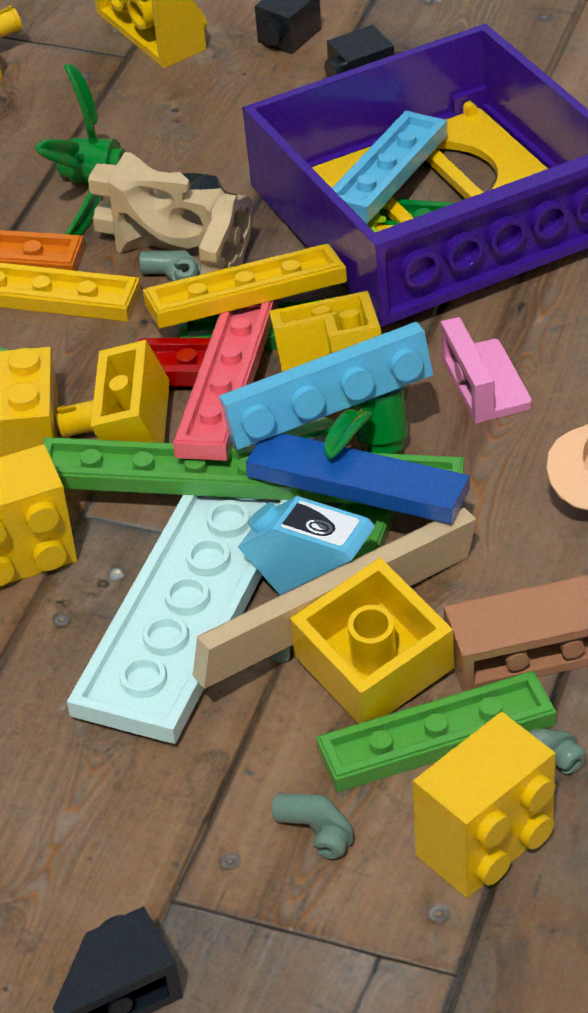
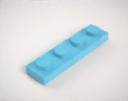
M405 111L332 189L368 224L447 137V120Z
M417 322L219 395L230 440L238 450L433 376L425 331Z

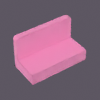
M460 317L441 321V359L475 424L527 411L532 408V398L498 339L474 343Z

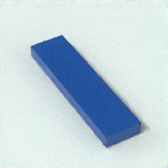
M285 433L259 441L246 461L247 477L448 524L453 523L470 490V475L344 447L337 456L329 459L324 452L325 442Z

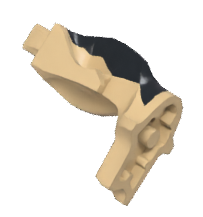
M125 152L117 165L96 164L89 175L90 193L92 195L110 197L111 201L100 200L95 208L93 216L94 230L115 235L116 252L123 253L151 246L171 251L185 250L188 252L190 248L199 246L201 274L243 264L253 222L252 200L249 196L225 191L217 176L199 173L156 171L131 152ZM184 210L193 211L200 217L203 224H195L184 215Z

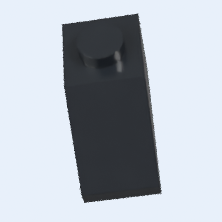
M144 906L125 915L113 916L104 921L99 927L86 932L52 1008L53 1013H152L183 998L177 963Z

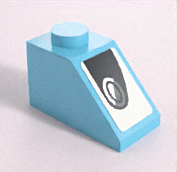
M295 496L277 507L273 502H269L256 511L247 522L251 530L239 544L238 548L279 595H282L352 561L375 528V525L369 518Z

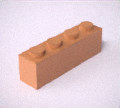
M588 575L575 576L567 580L520 588L507 593L479 599H469L461 603L444 606V621L453 629L454 671L462 692L533 670L537 677L588 666Z

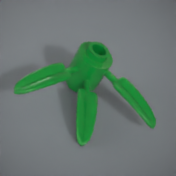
M65 64L64 68L74 88L82 111L88 138L74 137L70 141L62 139L42 140L34 148L42 157L57 163L58 173L61 178H69L72 183L89 184V175L96 164L117 165L126 150L121 148L117 139L97 138L94 125L98 122V113L90 88L76 66ZM90 191L88 192L81 208L65 234L82 235L93 221L95 208L100 200L102 201L101 196L92 195Z
M404 387L346 408L336 421L331 418L316 420L283 433L307 439L328 433L324 443V452L329 459L337 456L355 434L357 441L362 443L363 451L396 453L404 448V438L408 435Z

